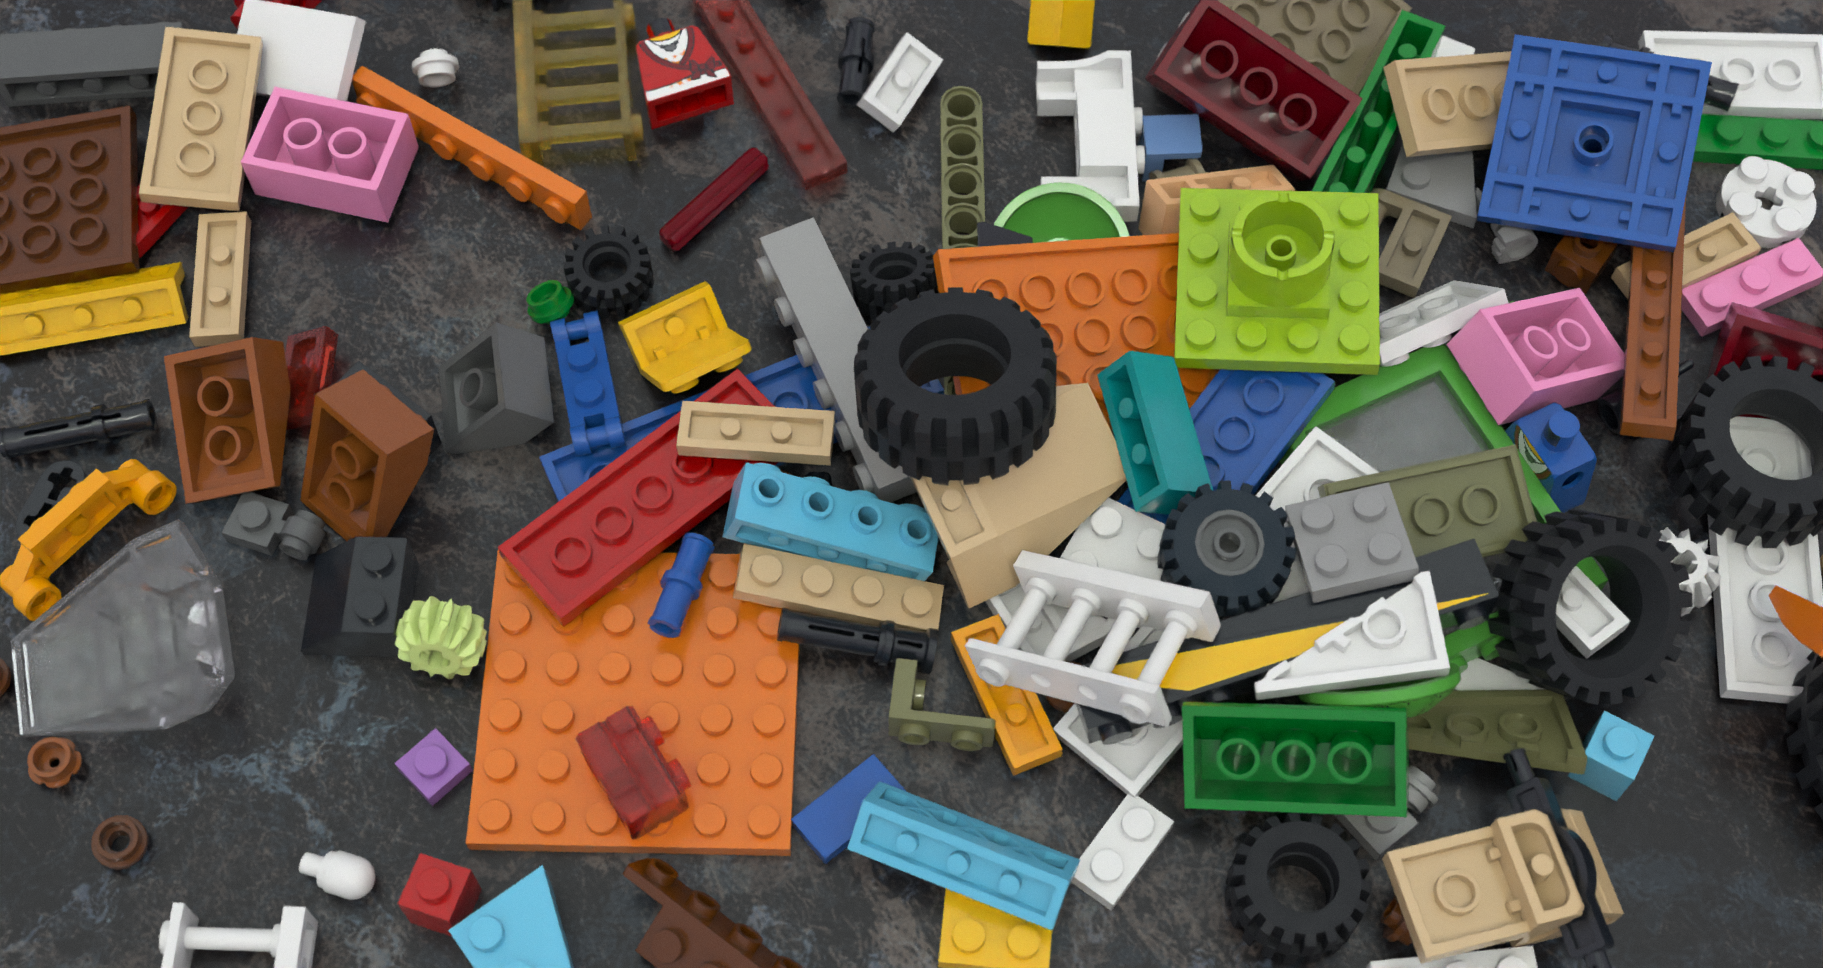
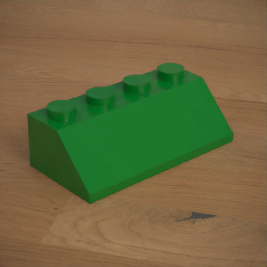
M1183 702L1184 800L1186 809L1407 817L1409 796L1407 708Z

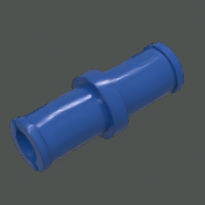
M687 533L683 536L682 544L672 568L666 570L662 576L660 584L663 590L654 612L648 620L649 628L655 633L669 638H675L680 635L681 626L692 600H696L700 596L703 588L700 579L715 548L712 546L713 542L707 537L697 533Z

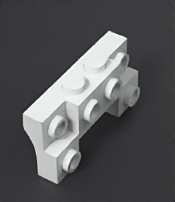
M1106 51L1087 59L1075 61H1037V116H1074L1076 177H1041L1040 185L1065 182L1087 187L1106 198L1117 209L1124 222H1137L1139 212L1138 174H1144L1145 149L1144 146H1136V135L1142 134L1143 115L1142 107H1134L1131 51Z

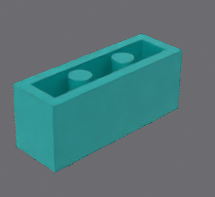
M1128 351L1097 374L1135 512L1170 514L1172 509H1177L1179 500L1187 493L1194 497L1199 486L1209 483L1213 491L1174 357Z

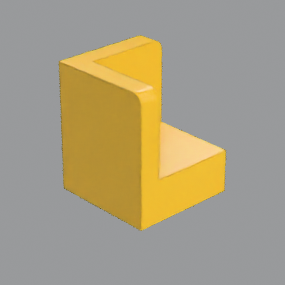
M1031 0L1028 43L1090 48L1095 0Z

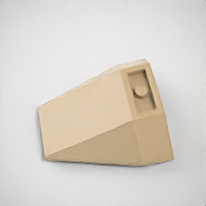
M1088 383L1056 386V415L1054 425L1049 429V437L1037 451L1033 450V457L1017 468L1015 465L1009 466V472L1006 475L993 480L990 475L981 477L978 484L963 485V480H949V485L934 484L930 477L922 476L920 480L910 477L949 558L946 563L968 609L1016 587L1020 581L1013 565L1022 550L1048 556L1126 481L1116 440Z

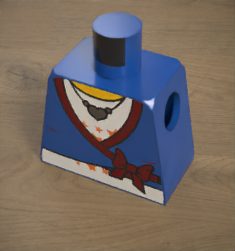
M1555 402L1519 418L1505 432L1514 445L1516 444L1517 449L1561 512L1565 513L1585 502L1597 458L1595 452L1579 431L1580 423L1577 417L1565 411L1560 404Z

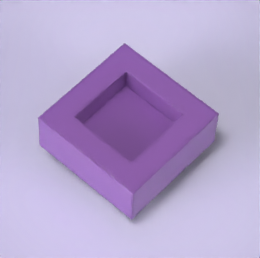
M436 728L394 763L399 772L432 806L473 771L470 763Z

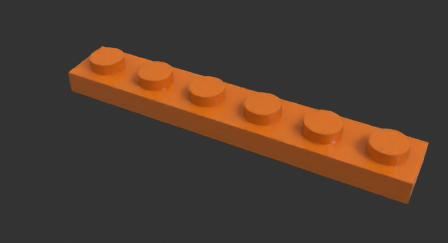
M361 66L353 75L352 84L357 95V104L408 114L416 138L431 145L432 149L444 159L452 160L454 158L468 166L470 171L481 180H493L505 187L508 193L521 202L528 200L539 206L552 220L563 224L567 222L582 230L592 218L586 190L364 66Z

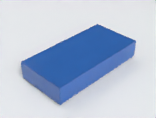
M874 754L791 819L794 829L825 865L848 847L862 802L879 781L906 791Z

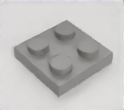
M1389 482L1285 506V512L1288 515L1286 520L1288 526H1293L1295 539L1293 542L1313 603L1413 581V577L1419 574V566Z

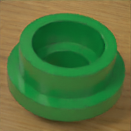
M557 280L543 282L534 287L527 295L528 314L535 323L550 324L551 321L565 318L569 314L570 308L574 303V296L568 287L562 286Z

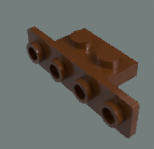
M645 858L629 863L622 874L662 905L661 910L635 950L656 968H803L796 961L786 956H777L762 944L763 938L753 928L742 923H734L719 911L720 905L714 898L702 891H693L677 879V871L668 863L657 858Z

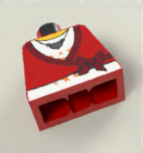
M658 18L647 26L646 32L649 39L640 41L636 45L649 123L652 130L734 104L731 75L698 27L688 26L675 30L671 20L668 18Z

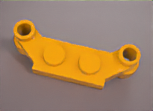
M130 459L124 462L119 469L101 473L96 468L83 481L77 483L44 516L35 520L30 528L17 539L21 543L14 564L7 567L1 573L0 587L13 598L14 607L29 620L39 621L48 617L58 607L61 600V591L48 580L50 575L127 505L134 503L148 515H156L170 506L176 496L177 488L175 483L160 471H151L137 459Z

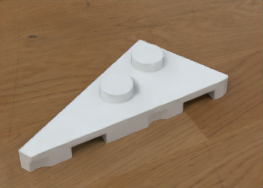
M1430 571L1417 574L1413 577L1411 584L1388 599L1380 598L1369 605L1366 612L1361 616L1351 617L1315 640L1312 648L1292 661L1287 662L1284 660L1270 669L1266 677L1254 684L1256 700L1447 676L1450 665Z

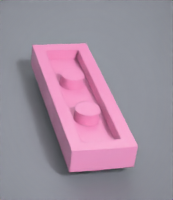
M1797 238L1682 289L1681 310L1701 337L1722 328L1731 302L1763 310L1819 285L1823 280V268L1802 241Z

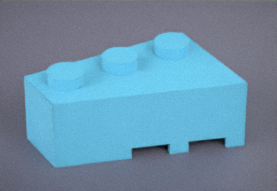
M543 865L449 929L450 934L473 968H574L553 887Z

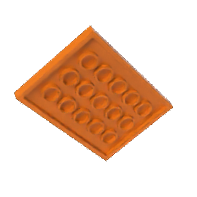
M1179 233L938 249L933 255L939 293L948 292V287H963V292L976 293L977 289L990 291L994 298L998 300L1007 297L1020 305V312L1027 309L1040 321L1041 327L1049 333L1053 341V352L1056 354L1057 362L1056 386L1088 383L1112 434L1114 433L1097 374L1128 351L1174 357ZM1177 368L1189 409L1220 369ZM953 376L956 395L977 392L991 385L977 378Z

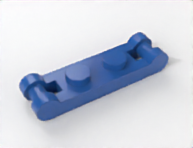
M598 310L583 313V319L566 322L565 318L550 322L570 423V433L577 457L592 454L591 448L610 444L611 449L626 445ZM589 338V342L571 345V341Z

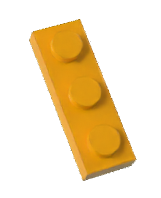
M999 614L951 632V642L986 718L996 720L994 735L1014 776L1061 757L1063 749L1035 692L1008 685L993 686L982 680L976 672L965 645L969 638L997 644L1006 629Z

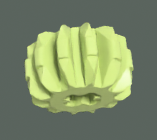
M430 596L426 602L421 600L412 601L409 609L404 612L403 618L399 619L395 632L397 636L395 645L399 648L398 658L411 662L412 670L427 671L430 677L434 674H441L447 679H453L455 674L469 675L473 666L478 665L479 658L483 657L487 641L485 637L487 631L484 629V618L472 614L471 606L456 605L453 603L452 598L445 602Z

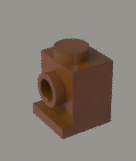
M1564 235L1554 249L1544 271L1555 276L1562 284L1574 287L1575 289L1580 288L1584 294H1587L1614 256L1619 244Z

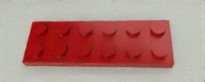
M739 369L733 371L694 401L775 407ZM680 411L498 546V550L506 563L564 627L729 501L733 483L746 462L750 464L767 463L771 465H776L778 462L678 455L676 444Z

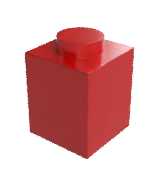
M420 853L399 899L398 906L410 923L452 937L449 929L472 914L482 889L470 869Z

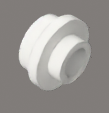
M443 49L425 50L420 54V57L412 62L413 73L418 76L419 83L427 87H442L453 83L456 79L455 72L459 69L458 59L455 56L449 55Z

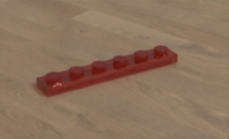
M692 0L805 190L848 173L846 159L749 1Z

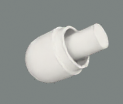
M341 850L337 852L330 851L324 857L306 852L300 861V873L317 878L318 887L323 888L326 893L345 899L354 900L364 897L371 891L375 883V870L372 864L367 859Z

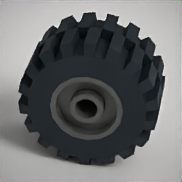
M1219 481L1215 491H1212L1209 483L1197 488L1194 497L1187 493L1179 500L1177 509L1171 510L1159 544L1160 549L1157 562L1158 568L1163 569L1161 581L1210 592L1219 621L1223 617H1233L1264 607L1268 603L1272 604L1279 596L1291 572L1290 568L1296 555V548L1291 547L1295 539L1293 526H1284L1288 517L1282 506L1273 510L1270 507L1273 500L1272 496L1264 491L1260 498L1251 494L1254 486L1244 482L1240 490L1231 489V481Z

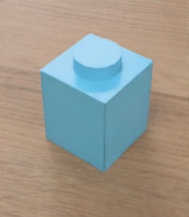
M1604 711L1589 730L1582 744L1588 758L1584 775L1568 773L1567 776L1617 801L1635 780L1654 735Z

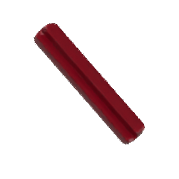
M756 147L749 148L659 230L662 243L672 251L680 250L768 169L769 165L766 155L761 153Z

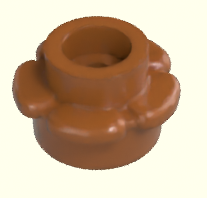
M44 738L38 741L29 751L27 758L29 776L38 785L44 783L48 788L62 787L69 783L70 777L73 774L79 772L82 765V756L80 752L75 751V744L67 738ZM55 759L60 760L57 767H51L52 761Z

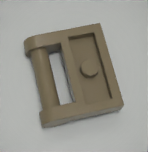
M1382 188L1372 189L1370 193H1378L1379 227L1384 217L1392 216L1398 219L1379 258V284L1415 298L1446 233L1452 216Z

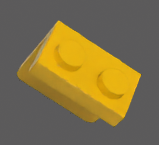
M705 281L618 322L640 374L663 392L681 393L689 390L698 384V377L712 370L723 372L732 369L743 361V355L752 350L748 339L728 328L710 284Z

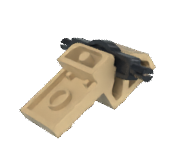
M1524 748L1510 751L1511 753L1503 755V759L1515 784V787L1507 791V797L1514 815L1498 818L1488 827L1388 851L1382 858L1420 964L1510 941L1511 947H1523L1563 936L1572 959H1584L1587 968H1612L1606 950L1614 947V940L1607 925L1618 920L1624 914L1583 812L1560 809L1548 779L1535 777Z

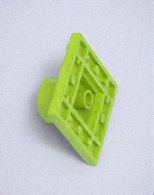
M1181 188L1174 351L1177 368L1378 375L1380 366L1378 193Z

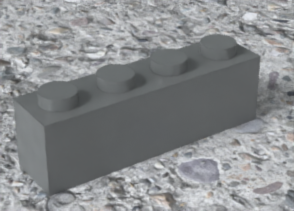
M157 22L154 24L112 25L109 27L67 28L54 31H22L0 34V95L7 107L155 96L165 27L183 29L185 27L182 22Z

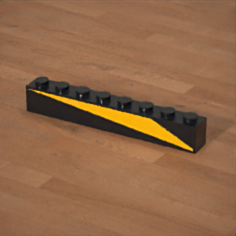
M1475 539L1415 557L1419 566V573L1430 571L1442 629L1458 625L1459 629L1462 630L1469 629L1484 623L1490 618L1489 614L1493 612L1499 594ZM1412 581L1316 603L1312 602L1310 593L1307 592L1221 620V627L1213 642L1193 637L1184 639L1160 684L1172 717L1168 726L1182 720L1183 702L1233 703L1235 696L1253 691L1255 682L1261 681L1266 677L1270 669L1284 660L1287 662L1292 661L1312 648L1315 640L1349 618L1361 616L1366 612L1369 605L1382 597L1385 600L1411 584ZM1158 641L1123 652L1112 674L1137 680ZM1092 662L1082 666L1089 668ZM1075 703L1089 744L1099 740L1104 745L1115 744L1131 737L1133 729L1153 724L1150 722L1143 724L1134 723L1122 715ZM1153 724V727H1154V728H1163V727H1165V726Z

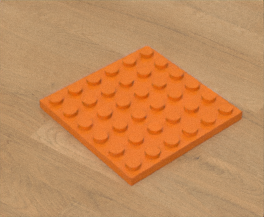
M498 550L466 845L469 850L791 856V819L793 818L800 643L783 640L782 642L777 641L778 625L783 608L733 598L740 554L712 553L700 579L703 586L700 596L696 600H692L681 626L680 635L675 638H669L652 631L649 628L648 620L652 616L663 590L660 584L662 576L666 570L672 568L678 553H659L563 627L506 563Z

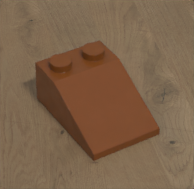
M250 337L164 356L186 504L279 487L291 391L283 342Z
M364 369L316 393L300 501L346 541L356 536L387 537L427 466L434 428L422 416L413 412L394 396L389 388L380 384Z

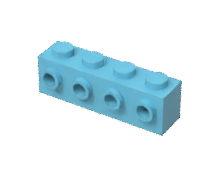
M747 462L733 483L722 536L723 538L754 546L925 581L933 572L938 535L926 510L918 505H897L879 500L875 494L868 491H847L830 486L826 480L818 477L800 478L783 473L778 467L771 464H750Z

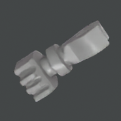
M1479 188L1476 189L1475 193L1477 214L1482 197V192ZM1490 224V228L1497 236L1493 240L1491 249L1499 264L1524 258L1538 244V239L1531 229Z

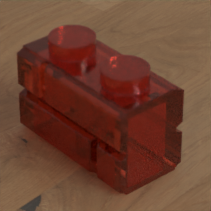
M626 706L607 717L604 722H598L580 732L575 738L581 755L632 840L639 839L656 829L659 824L666 823L685 812L689 807L685 790L692 787L676 758L668 763L666 762L658 748L665 741L650 715L640 719L633 706Z

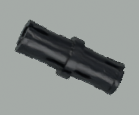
M853 17L846 23L844 50L838 56V68L841 70L837 101L848 108H859L857 103L867 90L868 75L874 68V56L871 54L875 26L867 18Z

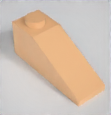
M1274 165L1146 180L1138 229L1143 235L1179 233L1181 188L1295 191V188Z

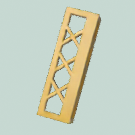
M182 262L139 269V272L0 294V356L185 324L189 317L180 288L185 277Z

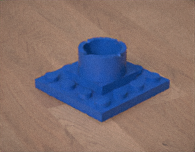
M1515 34L1477 221L1674 252L1712 62Z

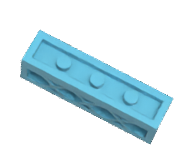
M880 781L862 802L847 848L1050 930L1056 924L1067 890L1080 863V859Z

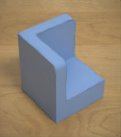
M1198 114L1142 116V134L1139 135L1138 146H1144L1145 167L1144 174H1141L1142 181L1149 180V173L1152 171L1160 170L1162 172L1164 159H1193L1201 157L1202 141Z

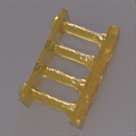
M513 0L519 145L523 156L544 167L543 150L551 149V144L623 138L627 160H637L636 141H644L641 113H633L627 31L636 30L633 2L624 3V0H613L614 9L543 15L542 10H534L532 0ZM615 27L616 45L545 51V47H538V38H546V33ZM618 63L619 82L547 88V84H540V75L548 74V69ZM620 100L622 119L552 126H549L548 121L542 122V112H548L551 106Z

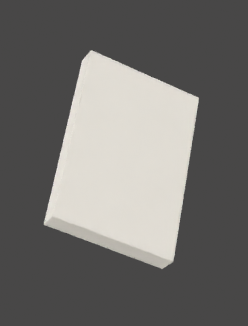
M245 0L237 34L261 37L263 43L256 95L270 97L274 87L347 101L366 21L355 16L262 0Z

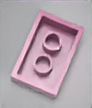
M274 87L241 160V164L255 195L388 223L419 146L408 114Z
M1580 288L1480 309L1446 344L1457 360L1460 369L1466 374L1484 402L1486 409L1492 414L1498 425L1514 422L1555 402L1564 409L1597 400L1624 375V352Z

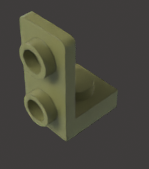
M896 658L889 710V736H896L900 741L911 745H925L930 740L951 743L952 747L963 751H977L982 749V746L993 747L996 720L923 711L926 680L917 679V660Z

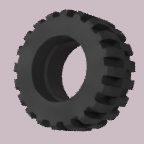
M948 287V292L935 294L933 289L920 292L918 299L909 301L906 297L895 303L891 307L890 314L885 311L881 313L870 324V329L862 335L857 345L858 353L854 356L859 427L863 429V437L869 447L875 452H879V458L894 469L900 465L905 475L920 480L922 476L930 477L934 484L949 485V480H963V485L978 484L981 477L990 475L993 480L1006 475L1011 465H1015L1017 468L1033 457V450L1037 451L1049 437V429L1054 425L1056 415L1057 362L1056 354L1053 352V341L1049 333L1041 327V322L1027 309L1020 312V305L1007 297L998 300L994 298L992 292L977 289L976 293L963 292V287ZM949 376L972 377L991 384L980 391L963 395L938 394L921 388L922 385L930 381Z

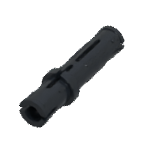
M150 399L110 408L100 404L93 406L90 412L10 428H0V452L6 460L18 456L56 450L98 441L102 445L112 443L114 437L156 430L157 416L155 408Z

